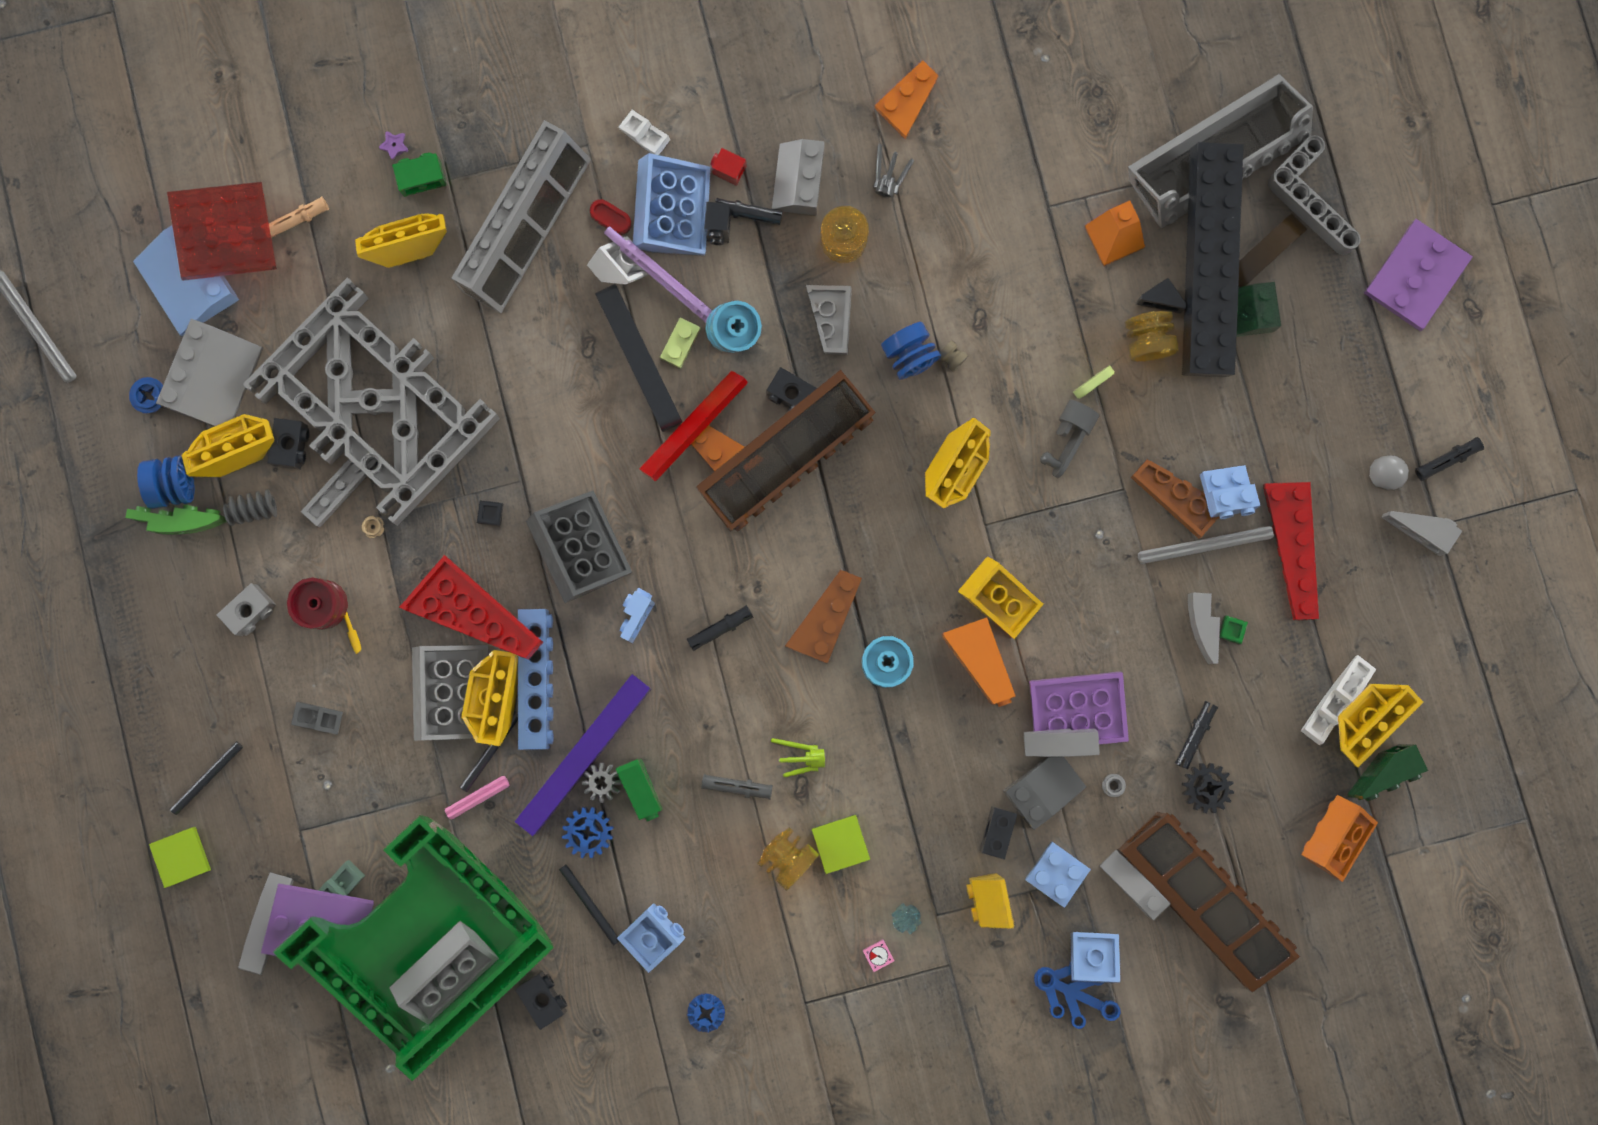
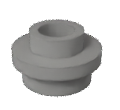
M1109 774L1103 779L1102 789L1106 795L1119 797L1124 793L1126 783L1120 775ZM1112 781H1115L1117 783V788L1115 790H1112L1110 788V783Z

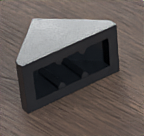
M1169 278L1142 294L1136 305L1179 314L1186 308L1185 301Z

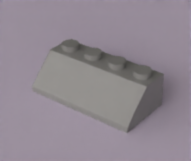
M459 922L390 987V990L400 1008L429 1025L499 958L475 931Z

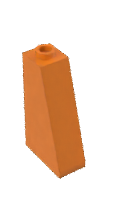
M984 618L942 633L944 641L991 704L997 703L998 707L1012 703L1010 698L1016 696L988 619Z

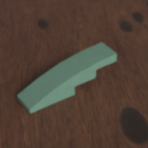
M348 860L318 891L348 896L365 875Z

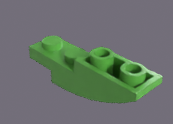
M183 505V509L174 507V512L159 510L158 514L150 513V508L137 506L136 510L127 509L125 517L135 521L147 522L146 531L167 535L197 533L227 522L218 510L206 508L205 512L197 511L198 507Z

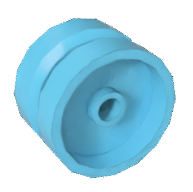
M732 301L721 304L711 311L706 320L705 330L708 340L715 348L721 352L734 353L747 350L756 344L761 335L762 324L760 316L754 307L746 302ZM731 324H734L735 329L731 328Z
M882 636L873 640L866 647L862 656V670L865 677L872 684L882 688L894 687L903 683L910 676L913 669V654L909 646L903 640L893 636ZM884 658L891 660L890 666L883 665Z

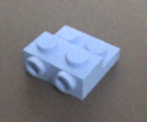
M1245 465L1204 471L1200 474L1211 518L1220 517V519H1227L1238 513H1241V516H1247L1255 513V509L1260 506L1255 484L1250 485Z
M638 588L633 595L629 594L623 603L625 607L624 612L630 615L631 618L630 620L625 619L619 630L622 632L620 637L631 643L634 642L655 604L651 600V594Z
M654 903L617 937L648 973L686 938L683 935V928L678 923L673 924L667 918V911L662 906H656Z

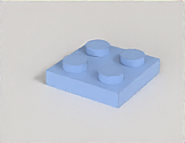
M1051 841L1025 880L1065 908L1091 869Z
M1072 932L1071 980L1120 983L1119 934Z

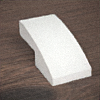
M633 110L630 111L619 126L622 132L655 155H659L671 140L667 134L651 125L649 120Z

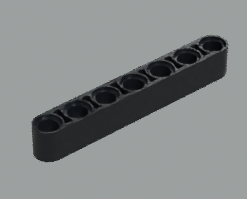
M616 284L596 292L595 295L661 431H667L683 423Z

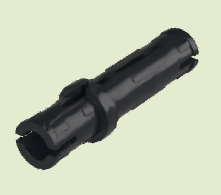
M719 198L715 200L717 203H729L733 218L738 219V217L777 225L781 223L783 211L743 204L740 200H736V202Z
M1475 437L1461 446L1456 445L1448 453L1435 458L1421 467H1417L1415 473L1419 480L1424 481L1458 462H1465L1467 457L1484 450L1483 442L1480 438Z
M745 605L730 615L727 613L720 621L687 638V642L694 652L728 631L736 630L737 626L754 617L748 606Z
M1204 701L1197 719L1193 720L1194 726L1177 760L1174 762L1180 766L1183 759L1186 758L1182 767L1187 770L1206 731L1210 730L1211 726L1209 724L1219 708L1213 704L1208 713L1207 710L1211 703Z

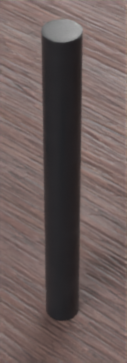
M514 711L512 724L507 735L518 721V713ZM488 746L461 784L460 788L468 792L500 746Z
M236 741L170 808V811L177 815L243 746Z
M565 864L559 871L614 946L619 942L617 939L618 935L570 868Z

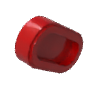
M598 199L591 204L590 215L595 222L606 229L610 226L619 235H624L630 231L632 223L627 213L603 199Z

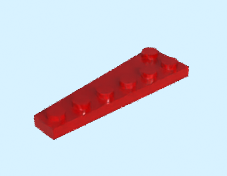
M1311 482L1263 484L1268 511L1272 518V529L1277 540V551L1283 566L1282 572L1287 585L1286 590L1293 620L1319 619Z

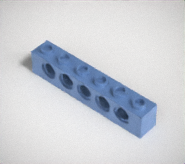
M518 609V620L530 630L534 627H539L541 629V636L539 638L543 641V644L537 649L542 655L540 661L534 663L531 657L527 660L518 656V750L550 749V744H553L554 740L553 730H550V721H553V707H549V698H553V684H549V674H553V661L549 660V651H553V638L549 637V628L553 627V616L549 614L547 609ZM534 673H539L542 678L541 683L537 686L531 683V676ZM534 696H539L542 700V704L538 709H534L531 706V699ZM535 719H538L542 724L541 730L537 733L531 729V723Z

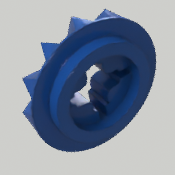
M151 377L137 380L129 392L131 405L137 411L145 414L156 413L159 408L163 407L156 404L163 387L162 383ZM142 391L152 392L151 395L155 400L147 399L145 401L146 396Z
M712 994L696 996L688 1006L687 1017L690 1025L698 1031L707 1033L718 1029L725 1017V1009L721 1000ZM700 1005L706 1010L714 1007L710 1013L712 1021L706 1017L698 1019L702 1014Z

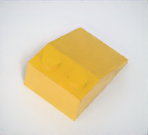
M988 556L958 590L963 597L1013 639L1017 637L1043 606V603L1000 563Z
M997 873L969 878L970 884L966 885L969 899L973 898L975 907L971 908L973 921L978 922L980 927L1014 928L1005 879Z

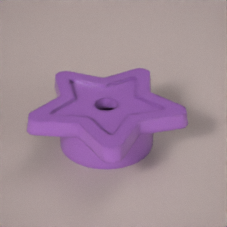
M388 131L385 133L386 141L379 146V149L387 151L391 160H394L396 156L403 152H408V148L403 143L405 139L404 133L393 135Z

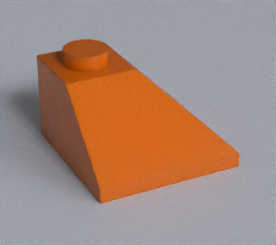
M1131 201L1109 209L1084 226L1103 266L1145 248L1140 220Z

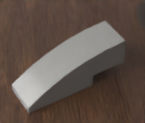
M1190 593L1188 594V611L1195 640L1208 664H1218L1220 617H1211L1212 594Z
M1095 728L1024 732L1025 756L1100 755L1099 735Z

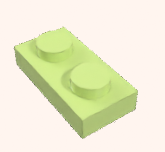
M680 317L660 359L681 369L701 328Z

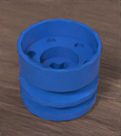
M917 322L901 329L881 344L888 359L899 357L892 366L894 370L901 369L897 372L899 380L916 376L926 371L941 358L939 351L931 352L936 347L935 343L923 345V342L930 336L923 322Z
M181 455L174 458L166 457L163 463L159 459L139 463L137 469L138 487L141 497L148 508L167 507L170 502L174 505H179L180 503L187 504L193 501L195 495L194 477L186 474Z

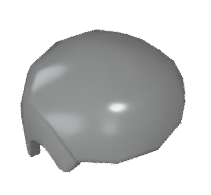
M1382 456L1374 460L1370 466L1369 476L1375 486L1386 490H1395L1402 487L1407 481L1409 470L1407 464L1401 458Z

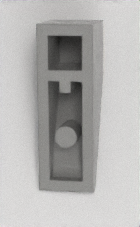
M1395 511L1387 512L1381 517L1438 556L1448 554L1462 533V530L1457 528V524L1448 518L1444 519Z
M1117 850L1099 865L1150 919L1155 920L1170 905L1166 898Z

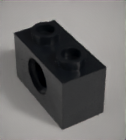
M706 202L704 230L707 242L718 246L729 243L731 226L730 204Z
M780 367L766 392L769 395L768 399L779 406L782 403L788 406V411H790L817 388ZM789 389H795L798 392V396L795 399H789L785 395Z
M274 418L272 429L274 442L269 448L267 463L274 467L301 470L302 464L306 461L305 442H308L310 436L308 425L302 421ZM293 439L294 446L287 450L286 443Z
M991 806L979 850L981 853L1005 860L1017 814Z
M543 971L515 989L539 1030L567 1012L565 1008L567 1003L561 994L557 995L553 988L555 986L553 979L549 974L545 975ZM538 994H546L549 998V1003L546 1005L541 1004L538 1001Z

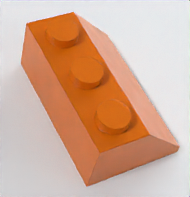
M1337 795L1334 801L1329 804L1327 813L1317 824L1315 833L1305 844L1301 855L1312 864L1343 882L1378 822L1361 806Z

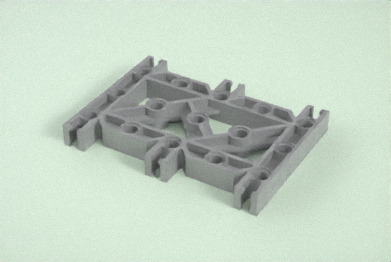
M346 278L243 385L249 391L255 393V389L266 380L268 384L260 393L255 394L260 401L267 404L278 392L315 428L323 431L309 446L329 464L332 465L345 451V456L385 492H390L376 507L381 513L386 515L388 513L387 510L396 502L401 504L395 515L388 518L398 526L494 426L500 417L481 399L465 414L464 407L426 372H422L434 359L431 353L425 349L423 351L424 354L415 362H412L410 358L418 349L421 350L423 348L414 338L399 352V348L363 314L357 311L369 298L349 278ZM352 290L358 292L349 301L346 302L344 300ZM343 304L340 312H334L335 306ZM371 334H376V339L371 343H367V337ZM351 336L392 373L393 389L376 390L374 388L352 391ZM311 337L309 344L302 345L304 338ZM326 342L327 364L325 371L327 374L328 407L294 377ZM409 364L407 372H399L402 365ZM338 367H344L343 373L335 376V370ZM278 369V375L275 378H270L271 372ZM435 395H442L441 402L436 404L432 403V399ZM371 397H377L376 404L368 406V400ZM417 397L451 427L449 432L419 463ZM310 399L312 401L311 406L303 409V403ZM485 409L490 415L483 422L478 423L476 418ZM393 412L394 468L352 430V414L369 413L377 415ZM468 425H476V429L472 434L465 433ZM410 427L409 435L401 437L402 429ZM340 430H345L344 437L342 439L337 440V432ZM330 441L334 442V446L325 455L321 449ZM439 457L444 458V463L441 467H434L435 459ZM372 459L378 460V467L375 470L368 469V464ZM408 490L411 491V498L408 501H403V493Z

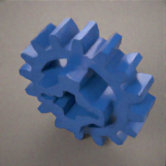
M583 807L581 810L582 814L575 810L573 812L575 818L567 817L566 820L570 824L562 828L567 831V834L562 836V838L569 840L566 848L573 846L572 854L580 851L581 858H584L586 853H589L590 858H593L595 851L601 855L603 853L601 847L609 848L610 845L606 841L607 839H613V836L608 834V831L614 829L613 826H607L610 818H602L604 811L596 814L595 807H592L590 812H587L586 807ZM586 817L583 825H575L579 819ZM596 820L600 822L603 830L598 829L597 825L595 824ZM589 826L590 831L594 832L595 835L586 838V834L579 830H585ZM573 835H577L581 841L580 845L576 843ZM595 839L601 840L596 847L590 848L591 841Z

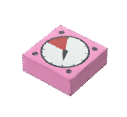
M883 939L863 949L873 972L894 962Z

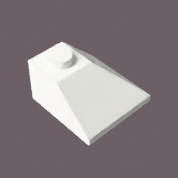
M628 236L623 237L626 241L630 240ZM615 242L599 247L587 264L601 282L629 284L649 275L626 256Z

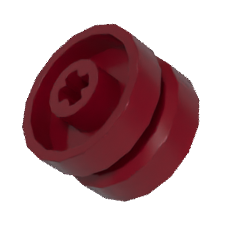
M313 577L302 579L296 583L289 592L287 599V609L292 620L299 626L309 629L325 630L335 627L343 620L348 608L347 595L341 586L334 581Z

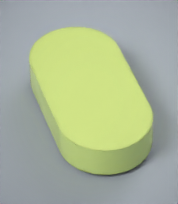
M1109 365L1078 387L1073 393L1077 399L1082 398L1110 378L1115 371Z

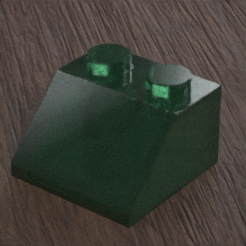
M1275 282L1251 284L1238 288L1236 337L1273 333L1281 327Z

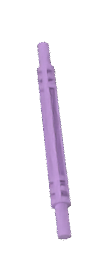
M610 226L606 229L604 234L615 242L626 256L706 323L712 311L630 240L626 241Z

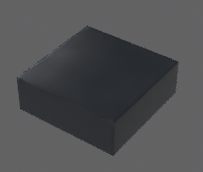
M480 500L477 523L501 526L504 504Z

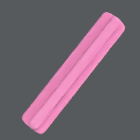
M501 776L445 809L447 817L450 820L508 788L510 785L507 778Z

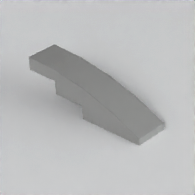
M269 873L252 919L238 969L262 975L269 955L262 954L261 949L278 883L292 886L294 882L292 878Z

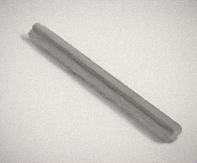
M0 270V291L63 381L67 383L72 382L76 379V374L6 274Z
M1268 526L1140 551L1138 553V560L1140 564L1267 540L1273 538L1272 527Z

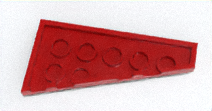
M445 555L399 607L402 610L527 660L543 644L539 637Z

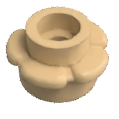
M369 516L362 523V531L369 538L381 536L384 532V522L379 517Z

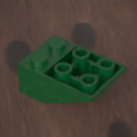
M1398 744L1378 753L1348 792V797L1371 801L1379 797V792L1384 790L1390 792L1400 788V783L1406 780L1413 782L1422 778L1421 774L1428 771L1417 745Z

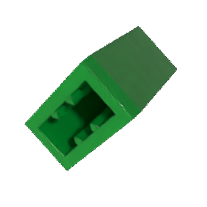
M642 758L615 768L639 820L645 818L646 822L659 817L658 812L663 809Z

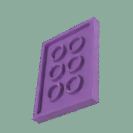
M1415 219L1364 294L1421 331L1425 328L1473 256L1418 219Z
M1123 672L1029 681L1033 731L1095 728L1098 731L1099 744L1129 741Z
M278 883L261 953L276 956L273 953L274 950L307 919L313 916L323 918L338 925L357 923L372 912L374 901Z

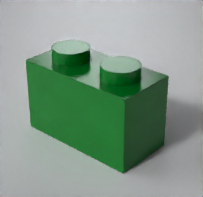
M424 153L415 159H401L398 163L392 165L398 189L403 197L447 186L441 160L436 153Z

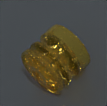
M839 206L825 215L821 224V246L824 253L831 260L839 263H849L858 259L864 253L869 234V224L866 217L858 209L851 206ZM843 228L848 229L846 235L842 234Z
M1146 312L1124 322L1125 328L1130 330L1126 333L1127 337L1138 339L1128 345L1131 361L1157 360L1179 352L1176 335L1165 334L1175 329L1174 323H1170L1173 320L1172 312Z
M791 827L778 834L767 845L757 862L760 867L768 860L771 862L765 871L768 874L778 868L780 872L776 876L775 881L786 891L805 873L819 855L808 843L798 849L796 845L801 838L799 835L790 842L788 838L794 832Z

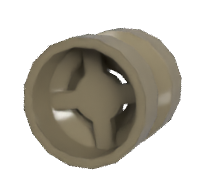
M951 340L940 351L941 358L939 360L946 361L948 368L954 372L968 358V355L964 351L958 350L957 344Z

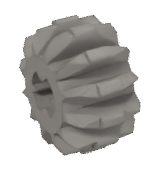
M603 762L599 764V771L595 765H591L590 768L593 774L587 771L584 773L586 777L590 778L589 780L582 781V785H589L590 787L585 789L584 793L588 794L592 791L591 800H595L599 795L600 803L604 802L605 794L609 800H612L613 795L610 791L617 794L620 792L618 788L614 787V784H622L621 780L614 779V777L618 776L617 771L613 774L610 773L613 765H609L605 771V764ZM604 776L607 787L599 788L597 778L601 779Z

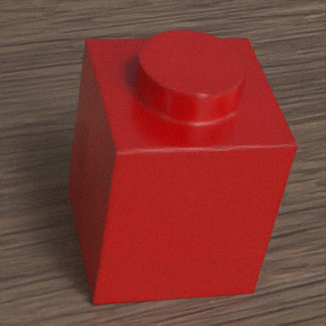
M721 148L719 154H714L710 163L713 175L736 186L747 167L745 158L724 148Z

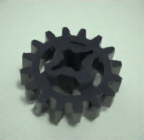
M1199 763V770L1196 767H1191L1193 774H1185L1184 776L1188 779V782L1182 783L1183 786L1187 787V790L1182 792V795L1189 796L1186 803H1195L1193 809L1199 810L1201 807L1202 813L1206 814L1208 809H1210L1211 813H1217L1216 807L1224 810L1225 806L1223 803H1231L1228 794H1234V791L1229 789V786L1233 785L1234 782L1227 781L1230 774L1228 772L1221 773L1223 770L1222 766L1214 769V763H1209L1207 768L1204 763ZM1210 773L1215 774L1220 779V781H1215L1214 779H1212V775H1210ZM1198 777L1199 780L1196 786H1193L1196 778ZM1207 784L1215 786L1209 789L1208 792L1200 791L1207 787ZM1222 790L1221 796L1217 799L1219 792ZM1196 796H1202L1206 804L1200 802Z

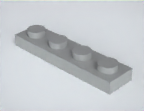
M348 459L301 512L320 528L367 475ZM372 459L368 464V469L373 470L378 465V460Z

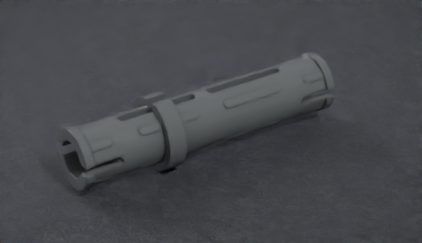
M706 774L703 775L701 789L745 795V798L753 796L769 800L771 799L773 785L754 783L750 779L742 781ZM719 784L732 785V786H735V787L725 786V785H719Z

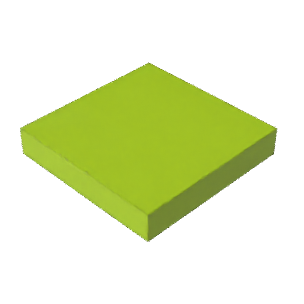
M856 814L812 828L826 874L870 860Z
M196 827L186 829L149 844L164 888L211 871Z

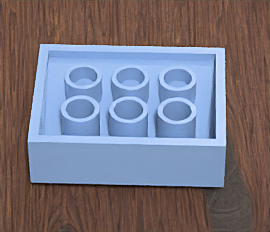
M651 153L639 159L633 244L640 250L649 252L705 255L706 235L704 226L706 202H709L711 167Z
M183 218L163 230L133 261L180 336L185 334L190 319L204 323L239 300L194 228Z

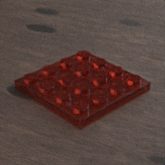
M262 182L167 192L182 281L277 269Z

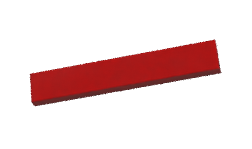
M731 370L639 468L641 472L656 482L747 385V380Z

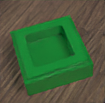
M1225 615L1219 631V638L1236 644H1242L1248 622Z

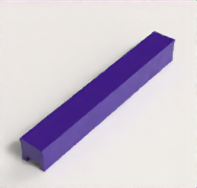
M632 674L518 816L515 823L530 835H536L649 694L651 688Z

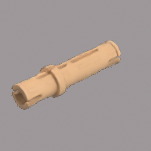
M320 197L309 204L300 205L295 211L269 224L261 226V229L269 240L300 223L311 221L316 215L328 211L329 207L325 199Z

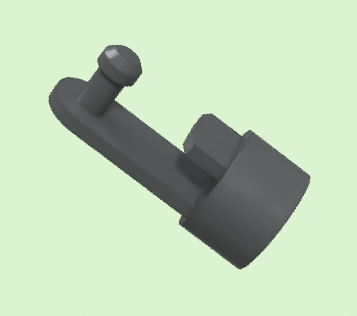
M1074 400L1068 401L1059 418L1061 424L1056 431L1057 435L1065 437L1071 429L1074 430L1058 460L1055 459L1049 452L1043 453L1040 458L1042 464H1047L1054 468L1052 475L1056 478H1060L1064 474L1084 436L1090 435L1100 417L1093 409Z

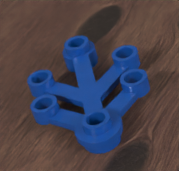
M1071 962L1069 966L1055 971L1049 967H1042L1036 971L1034 975L1035 985L1040 990L1046 992L1050 1003L1049 1011L1054 1018H1061L1065 1013L1064 1007L1058 1002L1055 989L1064 993L1072 1016L1071 1024L1077 1029L1085 1026L1086 1019L1081 1014L1076 999L1100 1010L1101 1015L1108 1021H1114L1119 1018L1121 1010L1117 1003L1112 1000L1103 1002L1081 991L1093 985L1100 986L1104 983L1074 981L1066 984L1059 980L1071 975ZM1043 975H1049L1050 979L1047 983L1042 982L1041 978ZM1058 1006L1061 1008V1012L1055 1015L1053 1009ZM1107 1006H1113L1112 1013H1106L1105 1009ZM1076 1017L1082 1018L1080 1025L1074 1023Z

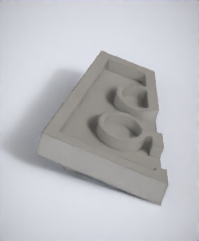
M806 285L824 353L848 355L851 286Z

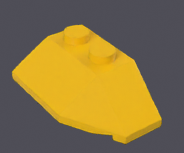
M418 214L380 225L367 232L363 237L355 239L357 255L359 258L387 268L432 256L447 233L444 215Z
M246 414L233 418L201 432L190 445L188 451L181 455L186 474L190 477H222L262 460L274 442V437L267 419Z
M976 418L970 419L948 434L925 472L926 497L943 509L967 498L989 461V437L991 430Z
M493 650L489 656L484 658L470 671L461 717L476 743L501 746L511 727L518 692V656L515 654Z
M1369 684L1338 715L1341 751L1356 767H1359L1423 701L1408 685Z

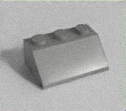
M799 139L780 144L772 202L773 210L807 215L817 214L824 141Z

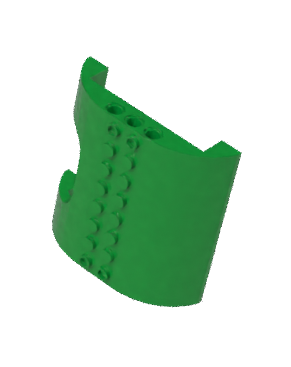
M419 815L383 849L400 867L406 864L408 872L401 885L371 913L359 922L350 925H338L320 917H310L273 952L290 969L298 963L396 1054L395 1066L411 1081L418 1077L554 948L538 921L516 895L452 833L436 821L423 815ZM462 922L475 931L499 959L428 1025L400 1008L390 987L455 925Z

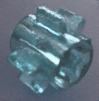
M902 903L892 913L894 917L893 925L901 933L907 930L909 934H912L922 924L920 921L921 914L913 905L906 907Z

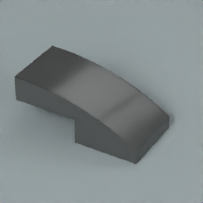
M296 702L291 725L338 735L343 712Z

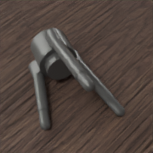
M878 144L876 178L873 187L876 188V194L892 198L893 194L898 193V189L910 170L914 159L911 158L895 183L892 173L898 153L894 152L887 175H882L881 178L882 144Z

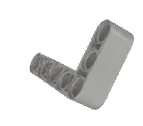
M1310 136L1272 174L1268 180V187L1334 251L1340 255H1347L1360 244L1361 238L1359 233L1299 178L1325 149V143L1321 137ZM1308 146L1314 147L1315 153L1311 152ZM1292 161L1298 162L1300 168L1294 167ZM1277 177H1282L1285 184L1279 183ZM1293 192L1299 193L1301 199L1295 198ZM1310 207L1315 208L1318 215L1312 214ZM1326 223H1331L1334 226V231L1328 229ZM1343 238L1348 239L1351 246L1345 245Z

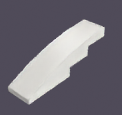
M1359 655L1355 656L1313 711L1301 732L1318 745L1323 744L1333 727L1338 724V715L1364 690L1376 669Z

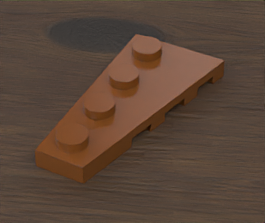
M1148 459L1130 477L1198 539L1219 518L1210 517L1204 491L1202 492L1193 487L1186 480H1180L1173 476V473Z
M840 570L785 647L828 664L862 578Z

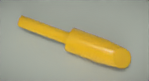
M346 612L344 619L349 630L347 634L351 646L357 654L362 649L361 644Z

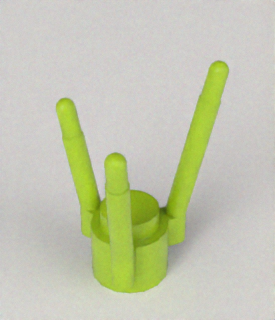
M771 739L772 743L810 751L805 752V757L780 758V763L805 762L806 766H808L783 774V777L818 771V768L825 767L824 749H818V745H805L781 739Z

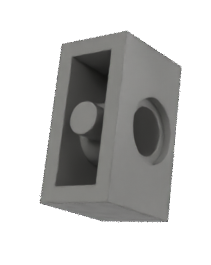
M250 583L217 616L234 635L247 636L256 628L255 624L258 621L264 620L272 614V608L276 604L259 585ZM250 605L252 614L246 617L244 610Z

